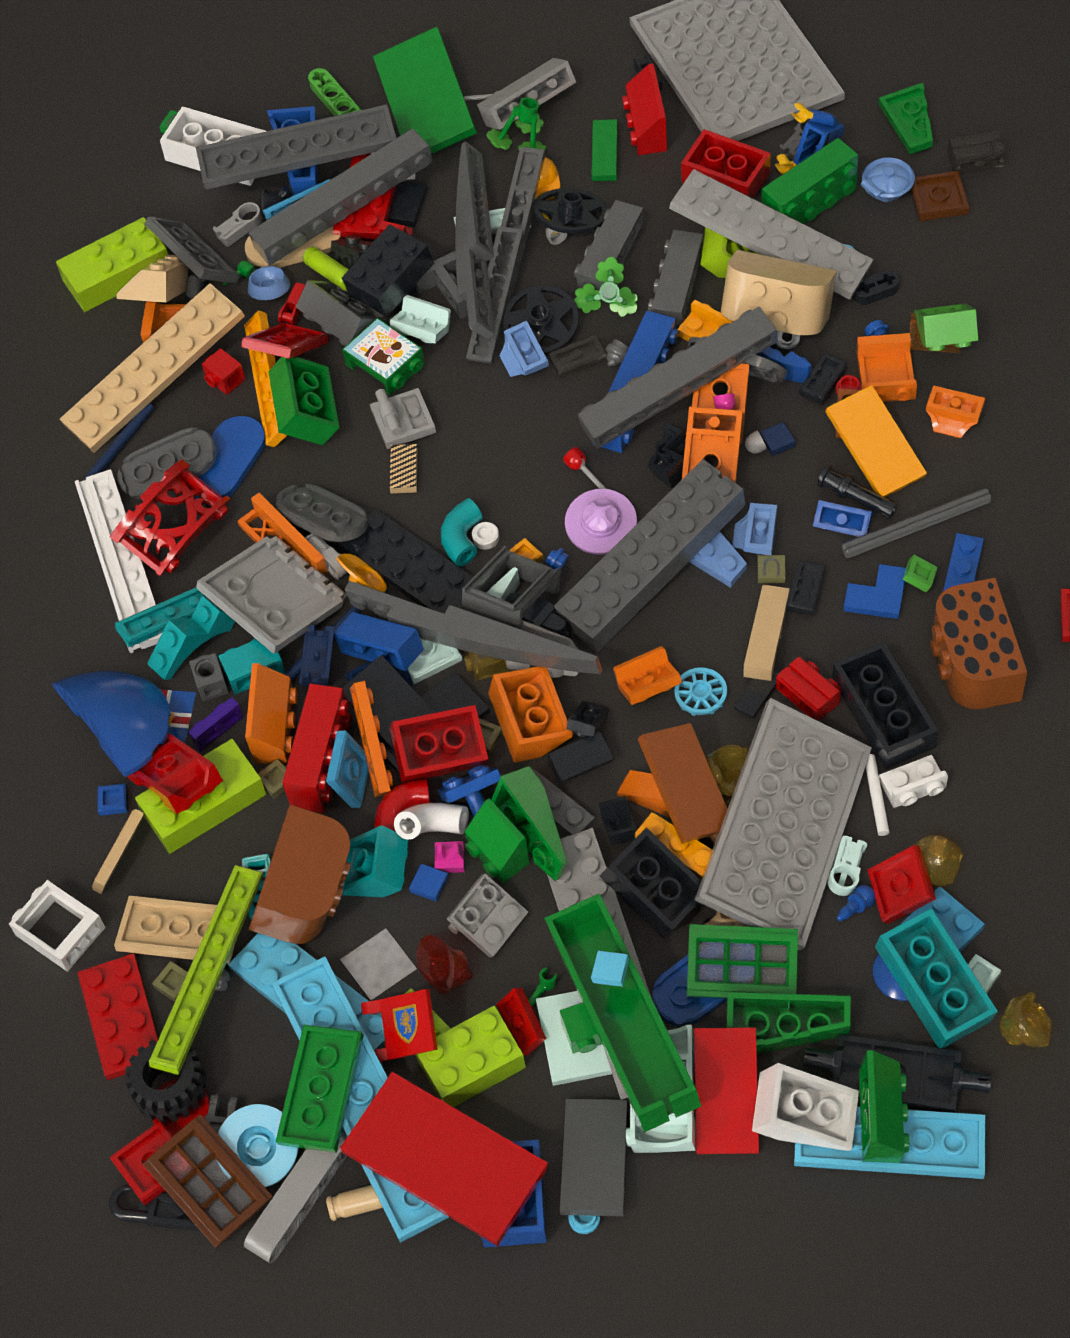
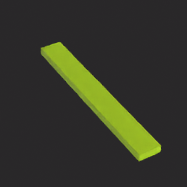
M237 865L234 866L149 1060L150 1067L179 1075L263 879L262 872Z

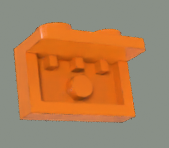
M663 646L613 668L618 688L631 705L644 702L648 698L668 691L682 683L680 674L668 661L667 653Z

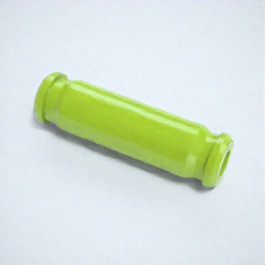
M308 248L303 254L304 263L342 290L347 291L342 277L349 269L318 248Z

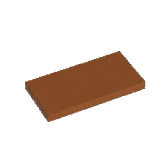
M691 723L641 735L638 738L639 744L681 844L719 834L727 807Z

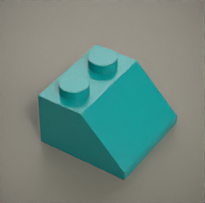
M382 825L351 839L346 862L351 863L342 887V895L384 898L402 890L405 861L408 856V839L400 837L397 832Z

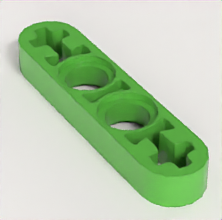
M317 68L309 73L310 88L334 116L361 110L327 70ZM329 92H337V93H338V94H337L336 96H334V97H327V96H326V94L329 93ZM342 106L350 107L347 111L338 110Z

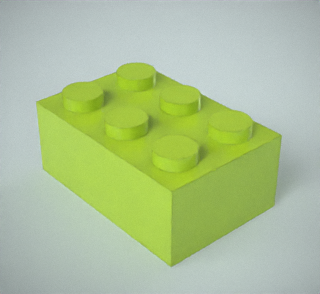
M495 1006L436 1036L438 1050L416 1054L418 1063L440 1100L443 1099L452 1107L463 1103L526 1068L523 1053Z

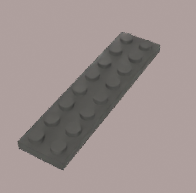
M382 105L195 148L204 188L207 190L376 152L395 140L396 135L388 106Z

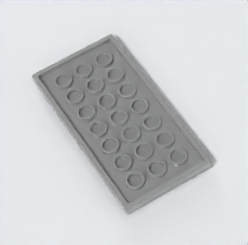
M770 698L765 704L695 901L750 927L798 929V950L805 948L872 747Z

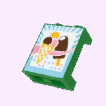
M376 318L342 349L346 366L352 370L357 366L365 370L384 384L385 391L389 395L402 388L405 382L414 373H418L424 365L422 348L379 318Z

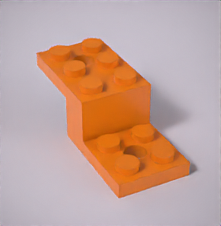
M740 364L693 392L692 407H689L682 479L702 459L713 455L718 458L719 462L716 469L721 472L722 478L727 476L736 483L739 448L743 440L749 364ZM717 383H725L728 386L726 394H734L735 407L733 410L715 408L713 397L717 395L714 394L713 388Z

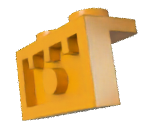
M694 300L691 303V313L677 329L679 330L678 337L688 342L691 337H708L717 332L718 328L723 324L734 321L727 319L722 313L712 309L708 304H702Z

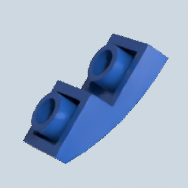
M771 347L758 353V356L769 359L784 367L788 371L786 380L804 383L811 373V364L808 360L792 351L785 357L777 349H772Z

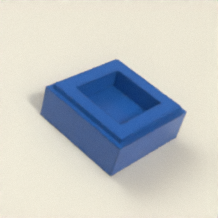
M126 783L98 786V813L100 816L128 813V788Z
M421 864L409 890L413 894L437 902L448 880V873Z

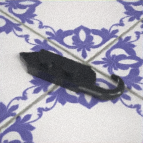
M129 1185L118 1187L109 1199L110 1211L119 1220L145 1223L148 1226L200 1231L168 1193H161L145 1206L140 1201L137 1210L125 1209L119 1205L120 1196L125 1192L132 1191ZM194 1196L200 1204L207 1199L206 1197ZM215 1202L205 1209L218 1225L231 1219Z

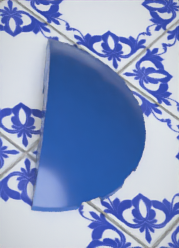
M96 671L73 675L52 683L53 688L76 717L80 716L95 734L102 750L124 777L131 775L152 759V751L158 744H164L170 732L168 721L171 712L167 699L157 686L142 677L118 671Z

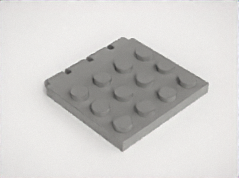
M266 536L199 579L196 588L275 654L307 632L309 626L317 625L342 608L347 594L333 582L328 584L329 579L315 567L308 568L310 563L294 550L289 552L291 548L277 536L272 539Z

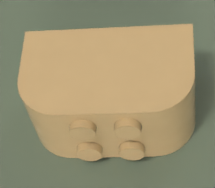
M737 250L728 261L721 313L727 319L735 321L745 311L754 310L760 306L777 331L795 335L817 334L821 332L829 319L837 270Z

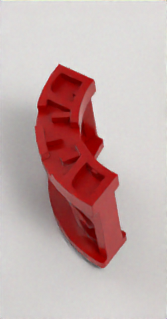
M183 459L167 469L161 481L158 483L154 481L140 496L143 502L136 505L134 511L129 509L109 536L117 544L121 543L155 570L159 576L167 572H174L181 562L179 560L180 556L195 538L216 519L220 521L229 510L227 504L231 498L220 496L188 470L190 465ZM169 491H174L176 493V497L172 498L167 493ZM159 501L167 505H178L185 502L187 507V524L176 528L159 529L161 513L156 503ZM201 504H208L211 508H204ZM197 514L202 516L198 521ZM147 515L155 517V523L152 528H149L151 521L146 522L144 520V517ZM130 536L146 540L144 548L131 539ZM183 537L176 545L174 539ZM152 541H157L156 551L158 555L162 547L169 549L168 555L162 562L148 552Z

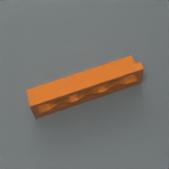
M260 493L251 498L254 509L237 521L246 534L255 543L265 538L266 535H277L279 539L291 548L290 551L294 550L310 563L308 568L313 566L325 575L328 569L324 556ZM257 517L263 521L262 528H251L248 525Z

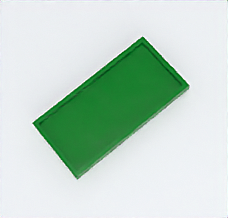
M438 27L373 56L400 136L413 128L429 145L432 154L477 133Z

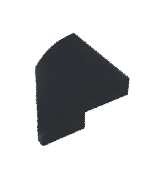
M666 422L662 428L664 431L662 441H657L655 446L656 452L651 457L648 467L657 478L673 489L682 480L686 436L682 429Z

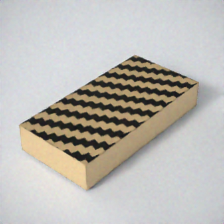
M417 444L391 445V494L417 492Z

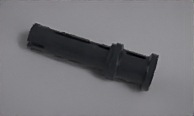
M827 465L819 476L818 487H826L836 492L840 498L848 497L888 519L892 518L897 509V503L854 482L852 476H844L834 471L830 465Z

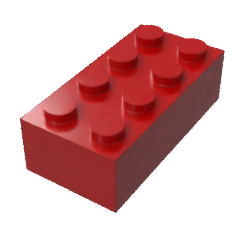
M316 684L309 685L282 782L290 805L324 814L326 804H330L332 801L333 788L326 782L336 733L337 731L350 730L353 721V715L348 710L349 700L345 699L343 688Z

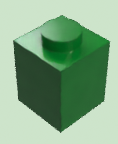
M583 1002L559 1010L561 1023L573 1054L577 1052L588 1053L593 1051L598 1045H601V1040Z

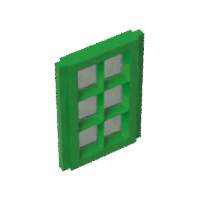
M690 924L687 997L727 999L728 992L796 994L798 929Z

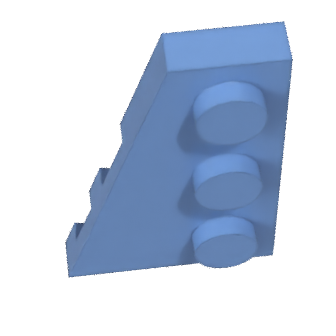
M720 531L689 561L730 588L747 570V563Z

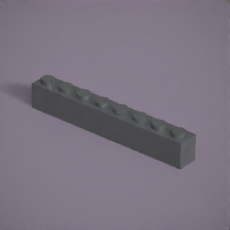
M412 128L249 231L248 233L254 248L269 266L281 260L284 256L303 246L306 242L323 233L334 224L344 220L348 215L364 207L380 195L385 194L388 190L405 181L419 170L427 167L433 162L429 145Z
M760 306L754 310H747L739 319L732 323L723 324L718 328L717 332L708 337L704 336L698 339L693 346L686 350L676 352L665 363L654 365L643 376L632 378L626 386L609 392L601 401L585 406L578 414L580 425L596 449L775 344L777 342V330Z

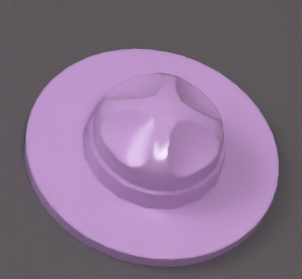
M595 489L581 494L570 504L565 515V529L571 542L582 551L597 555L607 554L637 525L636 511L632 503L624 495L609 489Z

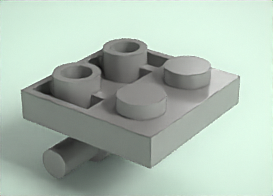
M419 388L388 398L384 389H379L375 392L378 402L370 404V409L387 449H390L391 445H402L436 433L435 425Z
M482 874L446 919L450 922L448 928L451 932L457 934L460 931L488 957H493L528 911L487 874Z

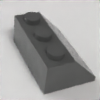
M307 280L296 305V308L304 313L303 316L306 319L320 324L324 332L338 337V341L344 346L349 344L376 318H379L387 325L390 323V318L349 296L348 291L342 290L331 281Z

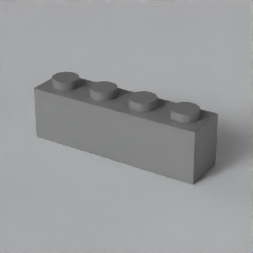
M552 58L480 102L477 106L485 125L500 130L512 114L514 105L519 106L522 98H533L541 105L576 83V80L567 60Z

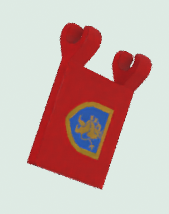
M429 989L363 1002L361 1004L363 1015H376L380 1013L382 1015L386 1048L374 1050L380 1063L438 1050Z

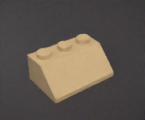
M165 255L164 259H157L156 263H150V266L142 269L117 293V299L168 302L187 291L188 266L176 255Z

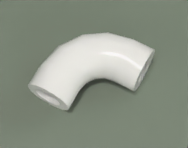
M418 804L399 813L394 820V828L397 834L404 839H413L425 832L439 831L463 834L468 825L469 811L467 806L456 804Z

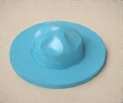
M262 1104L248 1105L233 1112L220 1127L218 1135L266 1188L278 1183L290 1172L295 1164L298 1148L278 1145L275 1142L282 1116L280 1110ZM218 1162L224 1174L230 1179L231 1175Z

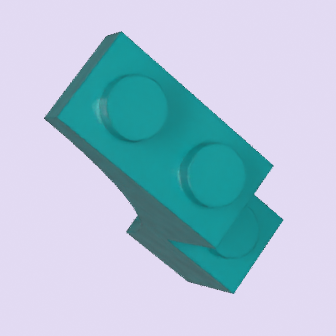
M202 595L191 618L168 620L147 664L162 679H172L183 661L197 647L218 634L231 631L235 621L205 595Z

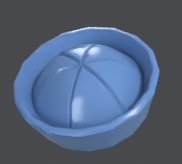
M276 266L259 268L249 277L248 294L257 300L267 301L276 299L285 294L290 288V280L283 270Z

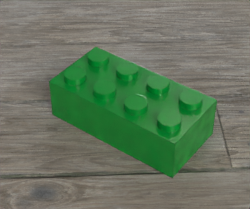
M839 138L835 139L762 188V204L802 224L814 220L822 211L833 207L837 201L854 192L857 185L858 154Z

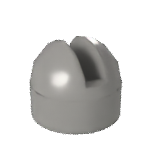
M758 430L751 433L745 440V447L751 453L756 454L767 449Z

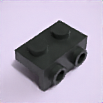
M347 235L345 239L331 240L329 256L350 269L373 242L360 240L361 237L356 235Z

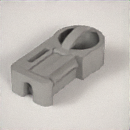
M253 202L242 204L237 210L232 212L233 216L217 228L213 227L216 237L226 247L231 246L262 223L263 215L260 213V208L257 204ZM248 212H257L250 220L242 219Z
M313 533L305 537L324 556L328 572L335 579L338 580L348 573L337 561V557L340 554L331 546L327 545L319 536Z

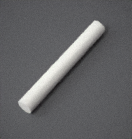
M870 754L865 768L877 832L879 836H885L890 832L875 755Z

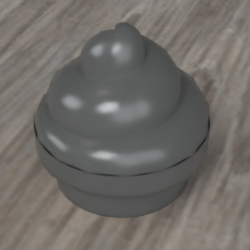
M616 339L613 340L612 344L608 343L606 347L608 366L614 367L622 364L629 347Z

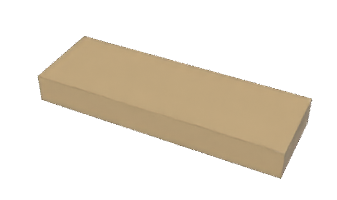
M135 809L130 814L93 882L92 890L102 894L141 823L144 815L141 811Z

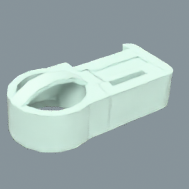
M849 836L841 838L827 883L833 893L847 896L854 892L859 882L861 870L859 865L862 854L867 847L866 842L858 840L857 843L852 842V837ZM841 873L839 883L834 879V874ZM847 875H849L853 885L846 887L844 884Z

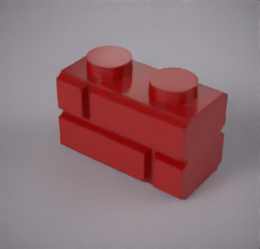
M797 657L776 677V689L807 716L819 722L840 703L841 691L839 685L831 678H824L820 674L818 667L811 661L806 662L801 657Z

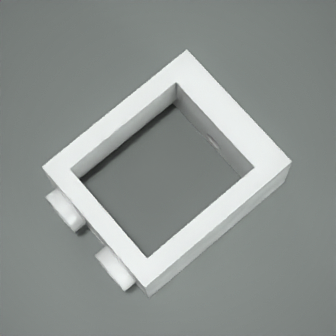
M48 880L41 887L35 889L31 899L23 908L14 913L12 921L9 923L18 938L67 972L106 928L98 914ZM54 901L81 919L56 950L29 932Z

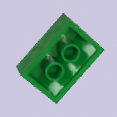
M867 1050L858 1072L862 1162L900 1163L905 1152H909V1134L904 1133L903 1122H907L908 1118L907 1103H902V1092L906 1091V1075L900 1071V1062L876 1051Z

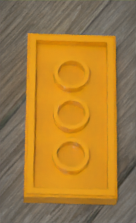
M872 385L826 408V414L875 493L885 498L927 475V472Z

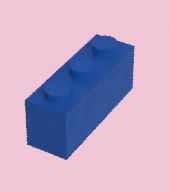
M352 612L334 632L342 654L371 662L382 655L393 668L406 671L424 650L417 629Z

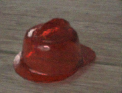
M426 935L421 939L417 949V964L422 976L437 992L447 994L451 988L460 987L465 980L472 979L473 973L468 968L467 957L463 951L447 946L434 935Z

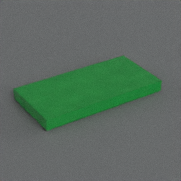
M303 1025L275 1141L278 1145L337 1153L364 1037L361 1031Z

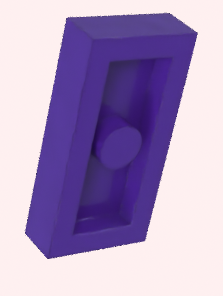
M232 697L225 703L219 704L214 712L204 720L198 721L189 731L193 745L200 752L243 718L239 704Z

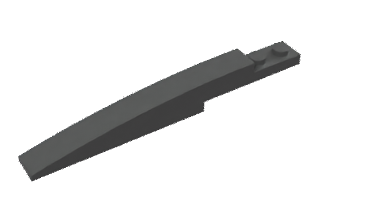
M465 141L461 145L456 198L455 249L458 296L467 302L470 329L488 340L495 334L487 261L494 257L483 156L481 152Z
M520 147L501 226H498L493 246L494 257L490 259L488 266L495 334L487 340L480 334L472 331L466 356L467 361L492 364L503 328L504 311L513 294L533 218V204L536 200L535 196L545 159V151L543 149Z
M349 581L345 588L350 603L355 608L360 610L366 608L374 611L382 618H388L389 622L417 629L420 638L484 656L528 665L599 675L602 672L598 656L451 605L443 614Z

